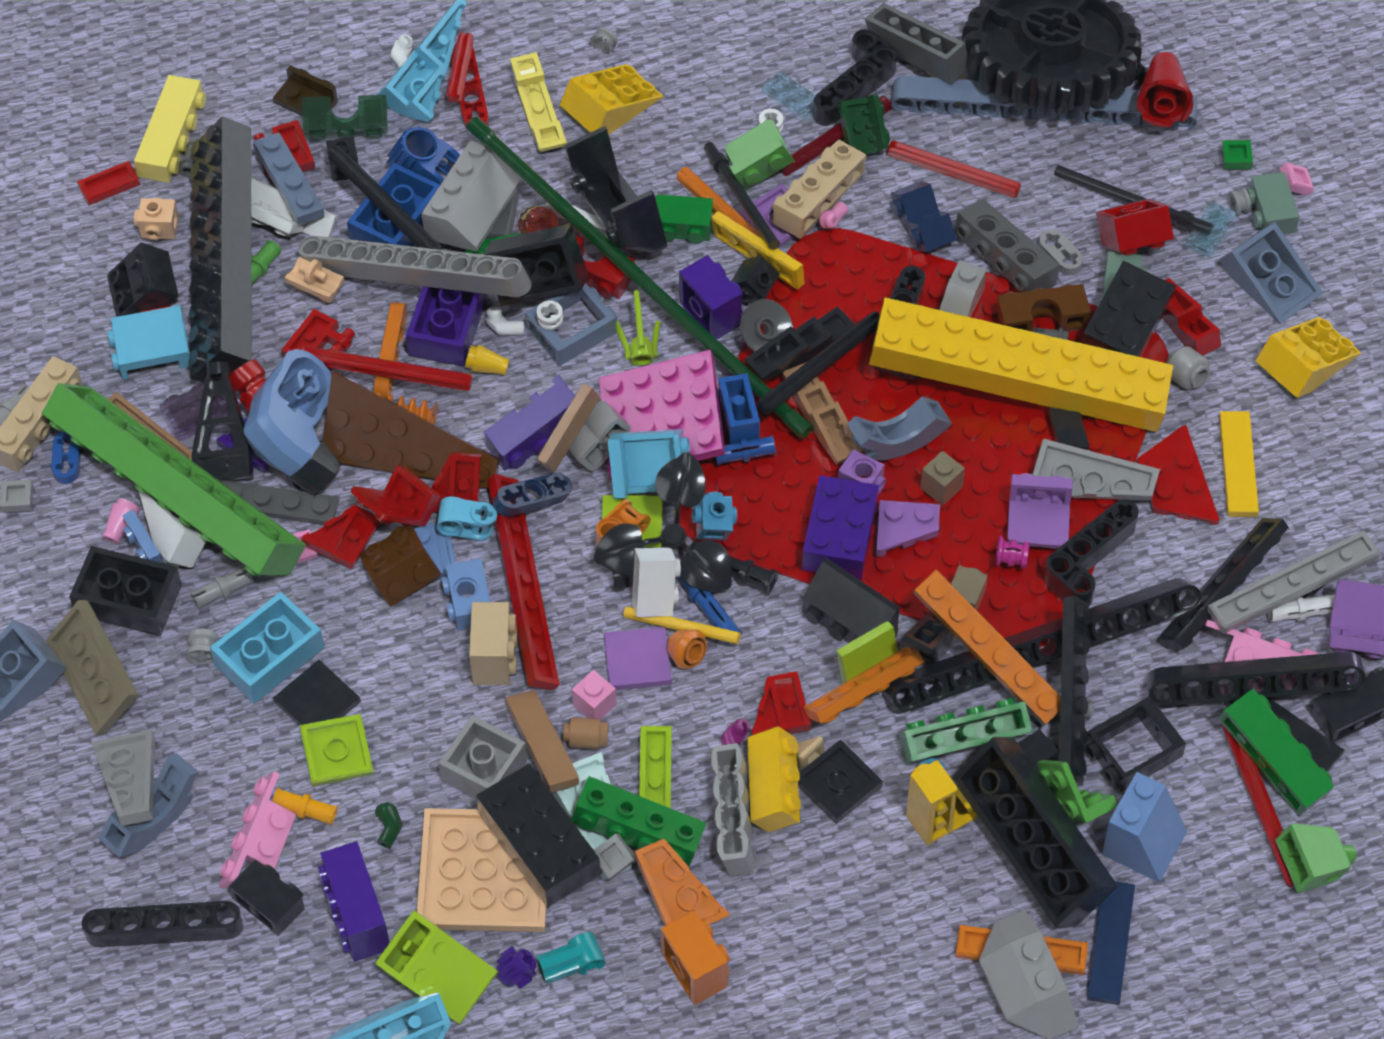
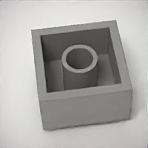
M471 715L438 763L441 781L476 799L477 794L524 766L527 761L526 743Z

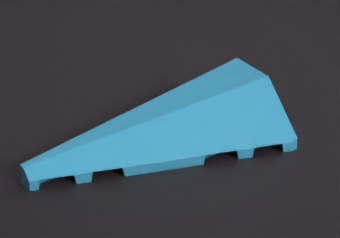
M455 0L376 95L392 111L425 122H429L434 117L435 103L440 96L439 90L442 80L446 76L454 49L455 35L461 25L462 11L467 4L465 0Z

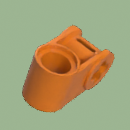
M628 499L621 501L613 511L598 522L596 526V548L601 538L611 528L619 524L629 523L638 526L643 534L648 528L651 518L647 514L642 515L633 508L632 502Z

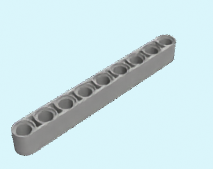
M308 236L298 245V252L303 259L310 262L316 259L322 262L323 268L344 277L509 297L525 295L532 285L522 263L515 258L323 236Z

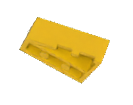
M938 760L930 764L923 763L910 774L906 817L926 846L979 817Z

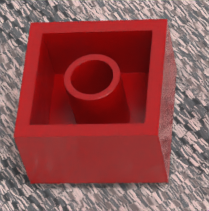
M1150 198L1096 212L1103 246L1112 249V251L1121 252L1123 255L1137 253L1138 248L1148 246V248L1162 247L1165 245V241L1174 239L1168 205Z

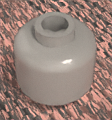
M1181 347L1173 351L1167 358V364L1173 365L1171 380L1184 389L1192 390L1199 388L1208 380L1210 375L1208 359L1191 347Z

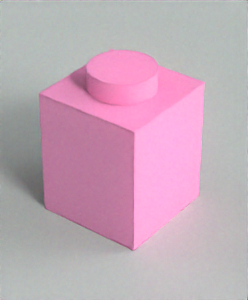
M593 670L572 689L573 706L587 718L602 719L617 705L616 688Z

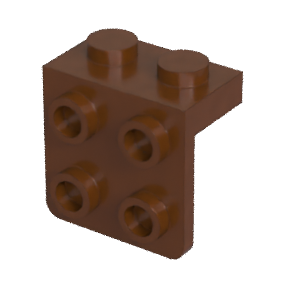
M412 525L396 528L391 532L390 536L379 543L376 542L369 545L360 556L373 583L390 607L442 575L424 548Z

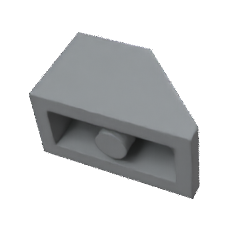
M959 260L948 282L940 310L971 317L983 294L987 270Z

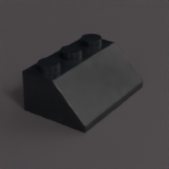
M825 558L803 596L802 612L805 618L812 624L817 625L820 623L828 629L829 634L838 641L845 640L847 643L852 642L887 621L894 627L895 638L898 634L900 607L828 558Z

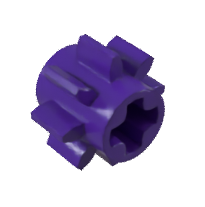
M511 946L502 952L501 958L497 960L499 964L496 967V970L499 971L497 975L507 986L517 984L521 989L532 981L531 977L536 975L534 971L536 969L535 958L526 949H519L516 952L515 948Z

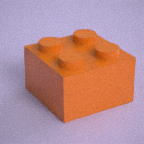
M695 910L661 928L662 956L693 1005L728 987V975H730L728 968L730 957L722 944L717 945L712 938L713 931L710 924L705 918L700 919Z

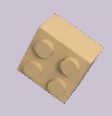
M472 602L469 657L473 685H510V675H516L517 658L515 656V648L518 645L516 614H510L509 602Z

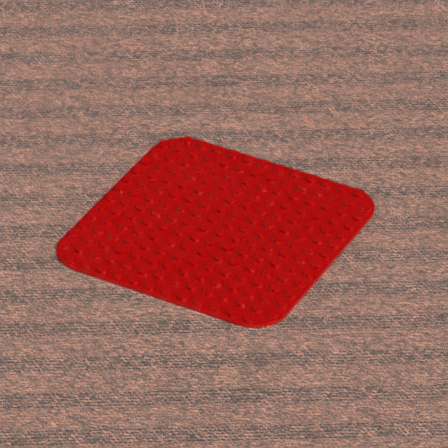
M842 228L825 229L801 238L786 253L803 264L805 284L797 289L782 279L777 278L766 299L773 300L785 308L791 318L794 330L813 316L820 319L837 306L854 324H857L872 311H877L880 315L884 298L891 297L901 270L907 266H917L925 273L923 297L920 306L940 310L948 282L958 263L857 231ZM986 272L985 288L971 318L998 324L996 316L997 296L1009 292L1019 293L1021 291L1017 290L1007 278ZM1089 303L1091 321L1098 306ZM1038 316L1033 319V327L1059 330L1057 322L1049 316ZM760 326V330L764 334V329ZM1086 329L1069 331L1068 340L1082 343L1083 334ZM876 330L817 376L820 382L824 381L833 401H838L848 422L855 416L873 422L890 420L905 412L923 396L938 401L952 423L934 440L911 453L893 459L876 460L885 465L884 477L886 478V483L878 494V504L863 578L860 581L900 607L899 614L920 621L930 610L913 594L914 590L935 570L951 584L960 565L966 568L978 569L983 574L988 575L986 592L977 611L1003 638L1063 618V600L1046 585L1044 580L1047 558L1058 548L1029 546L1026 569L1020 568V565L1014 564V567H1008L1007 563H1001L997 567L995 563L999 537L1002 536L1004 541L1008 542L1009 496L1012 474L1020 475L1027 473L1033 475L1043 439L1055 442L1046 406L924 377L908 380L879 371L872 365H869ZM1155 331L1141 358L1167 363L1169 356L1167 347ZM744 342L737 358L763 381L745 362V358L754 352ZM782 374L763 382L772 390L783 381ZM753 393L760 421V438L772 435L776 454L750 458L749 462L738 460L717 465L715 457L698 461L705 476V494L708 492H720L723 496H732V507L737 509L736 524L733 525V531L728 539L712 541L720 543L727 550L729 556L742 561L751 559L755 561L756 565L767 570L775 569L778 570L780 575L810 584L816 572L802 570L803 548L819 475L838 478V471L844 462L836 464L813 430L806 438L800 439L773 411L769 414H763L757 407L759 398ZM792 396L784 401L803 416ZM720 406L724 445L730 443ZM1081 414L1089 443V451L1136 462L1147 433L1146 429ZM942 451L965 468L963 488L943 506L921 489L922 469ZM1071 498L1069 539L1121 499ZM880 500L940 504L938 536L926 541H917L914 545L906 548L898 546L887 550L886 555L876 556ZM681 504L680 526L686 530L687 536L692 541H697L698 543L708 540L697 539L696 523L692 522L693 507ZM1098 535L1099 537H1102V538H1105V537H1106L1105 535ZM1076 552L1079 555H1086L1082 552ZM1093 566L1088 571L1091 575L1093 574L1095 566ZM1059 569L1054 570V571L1059 572V573L1064 572V571L1059 570ZM1076 589L1078 592H1086L1082 589ZM1047 638L1041 641L1039 648L1047 645Z

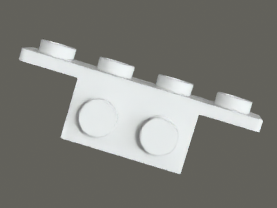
M251 177L252 222L275 227L274 231L284 236L304 232L311 236L331 237L337 220L335 214L324 210L323 217L298 225L277 188Z

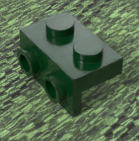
M871 94L867 98L841 101L837 104L846 144L865 153L866 156L881 153L889 148L890 135L884 125V106L879 101L878 94Z

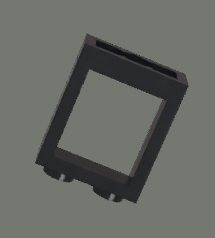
M1149 696L1090 729L1087 733L1088 740L1085 750L1091 760H1097L1103 767V774L1106 780L1111 785L1115 784L1122 792L1128 788L1136 772L1149 777L1182 758L1186 742ZM1142 722L1163 752L1125 773L1103 743Z

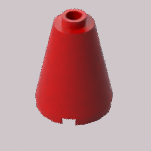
M1160 52L1153 56L1137 97V109L1142 114L1145 122L1154 126L1170 127L1172 123L1179 120L1183 122L1189 117L1193 110L1194 99L1177 56L1170 52Z

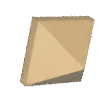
M821 736L798 743L799 749L797 753L800 771L824 753V741Z

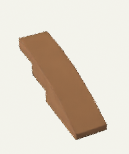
M805 363L784 371L782 373L783 380H785L788 376L794 373ZM816 376L792 395L805 419L813 426V432L836 464L844 462L853 449L863 454V449L856 445L851 437L853 433L847 425L848 420L838 401H833L824 381L820 382Z

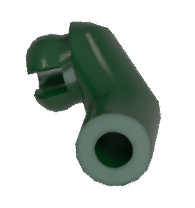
M390 802L379 804L375 809L376 817H379V820L384 825L377 843L380 846L391 849L403 827V823L397 807Z

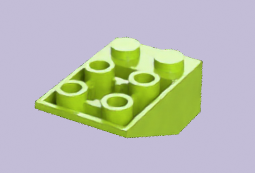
M413 910L375 963L420 997L438 992L448 1017L460 1025L499 972L415 910Z

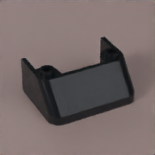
M604 126L564 145L573 176L569 179L570 184L576 194H582L602 222L611 244H617L620 248L654 253L666 249L667 242L655 194L650 190L637 196L617 169L607 128Z

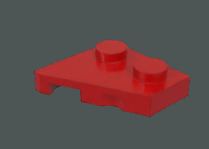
M452 452L431 487L441 495L433 512H439L440 501L445 497L452 496L479 502L482 454Z
M353 505L343 511L339 517H333L326 521L323 527L315 532L304 534L301 541L306 544V547L352 570L381 522L374 517L375 514L357 505Z
M797 671L767 677L763 697L758 707L756 722L752 729V735L778 726L789 734L811 730L810 718H808L804 710L806 702Z

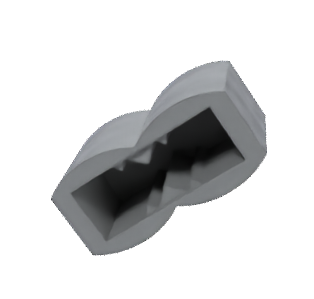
M601 400L595 405L570 446L569 451L579 463L594 471L609 457L608 439L614 433H629L631 426L615 408Z

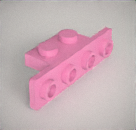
M1207 620L1205 626L1221 631L1215 621ZM1245 627L1243 632L1235 629L1227 632V634L1233 635L1234 638L1225 662L1320 654L1306 648L1303 649L1302 653L1290 649L1292 643L1275 637L1273 643L1261 639L1262 632ZM1284 674L1281 678L1286 679L1287 674Z
M275 771L265 777L261 776L254 786L253 793L256 794L254 801L247 806L243 813L242 821L245 822L243 828L234 836L231 843V848L234 850L230 859H226L219 872V875L222 876L219 887L222 889L228 888L238 877L245 860L252 863L256 859L263 866L269 864L275 869L296 817L295 813L269 800L279 777V773Z

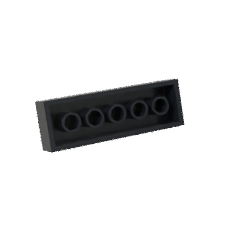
M992 737L952 777L1055 928L1075 927L1080 924L1118 887L1115 880L1014 737Z

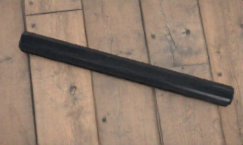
M335 145L328 150V159L417 247L442 250V246L340 146Z
M872 311L761 397L757 403L758 409L763 414H769L877 330L879 313Z

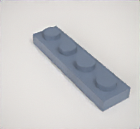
M280 133L253 141L256 154L296 223L299 225L323 217L324 208Z

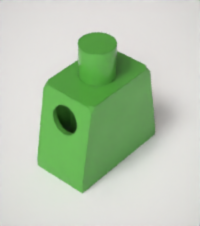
M1294 823L1290 824L1275 840L1297 893L1335 883L1350 869V865L1356 860L1354 846L1342 845L1337 831L1332 827Z

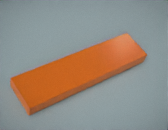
M960 925L956 958L979 961L992 929ZM1043 936L1059 972L1085 975L1087 942Z

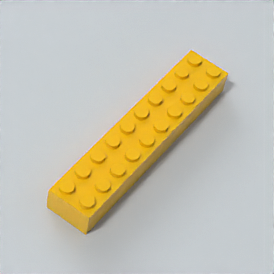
M886 297L884 298L869 365L1052 408L1080 412L1082 415L1158 432L1165 416L1173 365Z

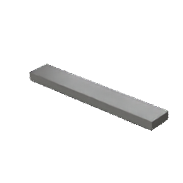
M1363 530L1209 604L1207 611L1222 633L1225 634L1379 559L1381 553Z

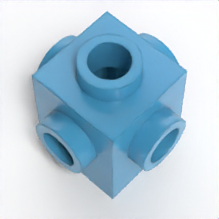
M708 492L704 495L702 501L692 508V522L696 523L697 539H728L737 520V509L732 507V496H723L720 492Z

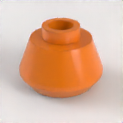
M678 630L669 637L667 643L668 654L674 663L684 670L697 666L703 660L707 650L706 638L699 630Z

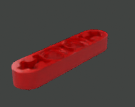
M457 43L454 45V49H453V52H452V55H451V59H450L451 67H452V64H453V59H454V54H455V49H456ZM472 47L467 74H472L474 78L470 81H465L462 100L459 102L465 128L467 123L473 118L472 111L476 110L478 117L487 126L489 125L483 88L475 52ZM469 95H475L479 97V99L473 103H469L464 100L465 97Z

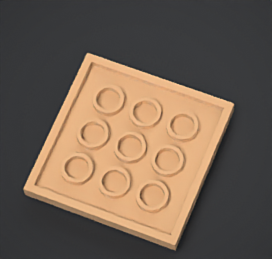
M425 808L417 912L442 930L545 932L547 907L481 818L478 809Z

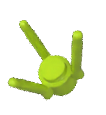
M635 290L633 294L637 337L632 339V343L629 346L619 321L616 322V332L625 350L626 360H631V363L635 366L648 365L653 363L654 358H658L657 345L661 322L659 320L655 321L652 342H650L649 338L644 336L639 291Z

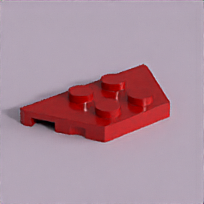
M1183 425L1137 458L1136 463L1160 469L1152 500H1149L1152 511L1162 515H1175L1186 520H1191V518L1208 521L1211 525H1218L1220 519L1187 425Z

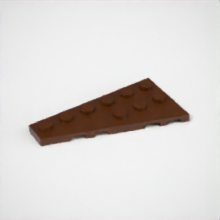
M332 372L323 442L342 464L390 472L394 471L396 465H401L408 468L416 476L436 479L452 452L482 454L480 487L489 488L488 479L493 474H498L500 458L454 436L443 428L437 427L389 399L369 391L368 388L352 382L338 372Z

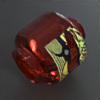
M530 206L526 208L518 220V228L521 234L559 226L556 214L544 206Z

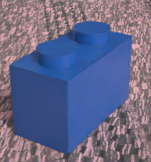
M748 373L718 378L719 402L729 443H738L743 438H746L747 441L759 439L760 421Z

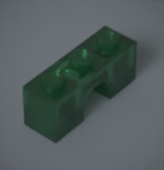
M386 95L358 96V110L349 118H340L332 112L330 96L302 97L304 136H309L311 140H324L326 135H337L338 138L354 136V134H366V138H380L382 133H388Z

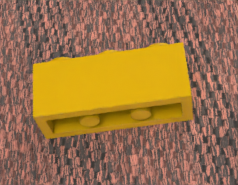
M779 726L747 737L751 822L766 832L776 831L800 823L799 810L801 808V800L798 789L800 773L797 767L799 747L796 738Z

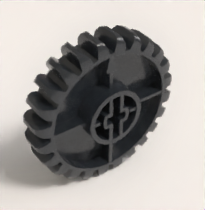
M980 0L979 6L972 8L968 21L965 22L962 33V42L966 45L968 55L967 73L970 79L976 82L979 81V89L986 93L995 92V100L1000 103H1007L1010 100L1014 101L1015 109L1026 110L1028 106L1034 107L1036 114H1046L1048 109H1054L1057 115H1067L1070 108H1074L1078 113H1084L1089 111L1090 104L1096 107L1106 106L1109 103V98H1119L1124 94L1125 88L1132 85L1141 62L1140 30L1135 26L1133 16L1123 12V6L1116 1Z

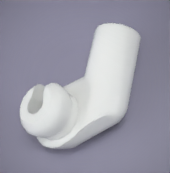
M406 34L400 35L398 40L395 41L390 54L398 67L408 58L412 50L413 40Z
M499 307L487 309L486 323L498 335H524V321H507L502 316V310Z

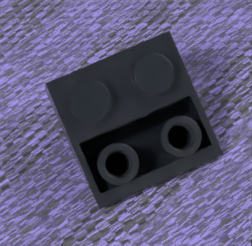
M142 242L107 274L116 317L169 306L179 297L169 252Z

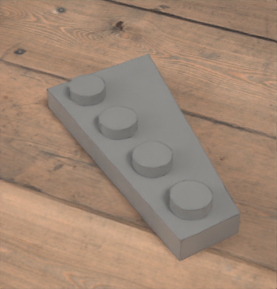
M1043 439L1033 475L1043 477L1061 476L1073 479L1071 498L1152 500L1160 469Z
M147 730L91 742L121 826L152 820L155 737L153 731Z

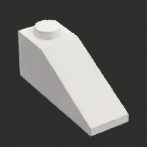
M139 492L152 541L163 556L162 560L166 564L176 566L177 568L179 565L192 568L206 543V540L200 536L201 531L180 522L178 514L161 508L156 503L157 499L152 495Z

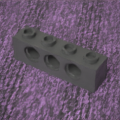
M981 199L957 213L955 234L973 248L980 257L990 263L999 274L1007 278L1017 290L1027 292L1038 288L1049 289L1057 284L1060 264L985 199Z

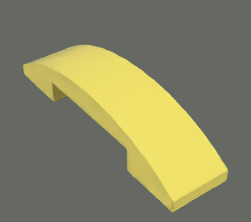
M537 52L510 58L521 104L539 152L564 147L567 142L560 121L557 120Z

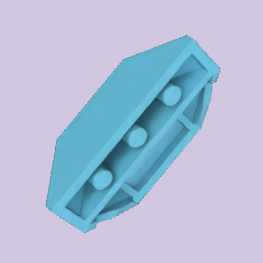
M437 992L398 1003L340 1029L327 1039H443L451 1022L441 997Z

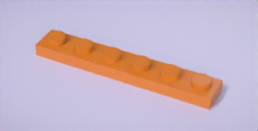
M937 570L914 590L913 594L1019 702L1025 701L1027 710L1043 727L1060 711L1061 696Z

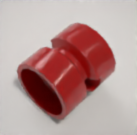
M257 359L248 361L231 373L235 394H241L239 401L248 413H250L254 394L266 380L264 378L266 372Z

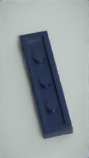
M1115 881L1118 887L1099 906L1087 1000L1120 1005L1135 884Z

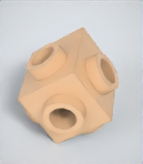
M141 198L140 207L135 209L134 225L139 227L141 238L175 240L179 219L176 201L173 199Z

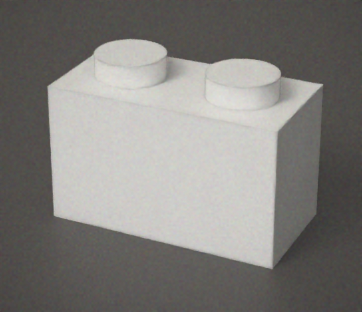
M635 548L632 606L636 617L673 616V606L678 605L679 591L678 587L675 586V577H680L681 567L680 560L675 559L671 548Z

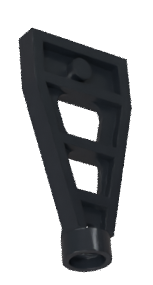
M230 363L206 364L207 375L192 448V461L220 482L222 480L254 478L252 448L244 434L245 424L231 381ZM215 378H222L219 381H215ZM225 396L229 415L227 417L212 418L211 405L213 398ZM227 425L231 429L234 439L233 447L231 449L212 451L209 448L212 429L216 426Z

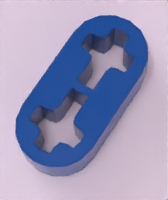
M66 431L56 434L52 445V473L55 480L62 484L72 483L79 477L81 446L71 441L72 436ZM70 440L72 444H69V450L65 453L62 445H65V441ZM68 461L70 469H68L66 474H62L61 470L64 469V462Z

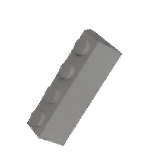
M470 140L421 213L423 228L437 242L477 252L523 179L487 146Z

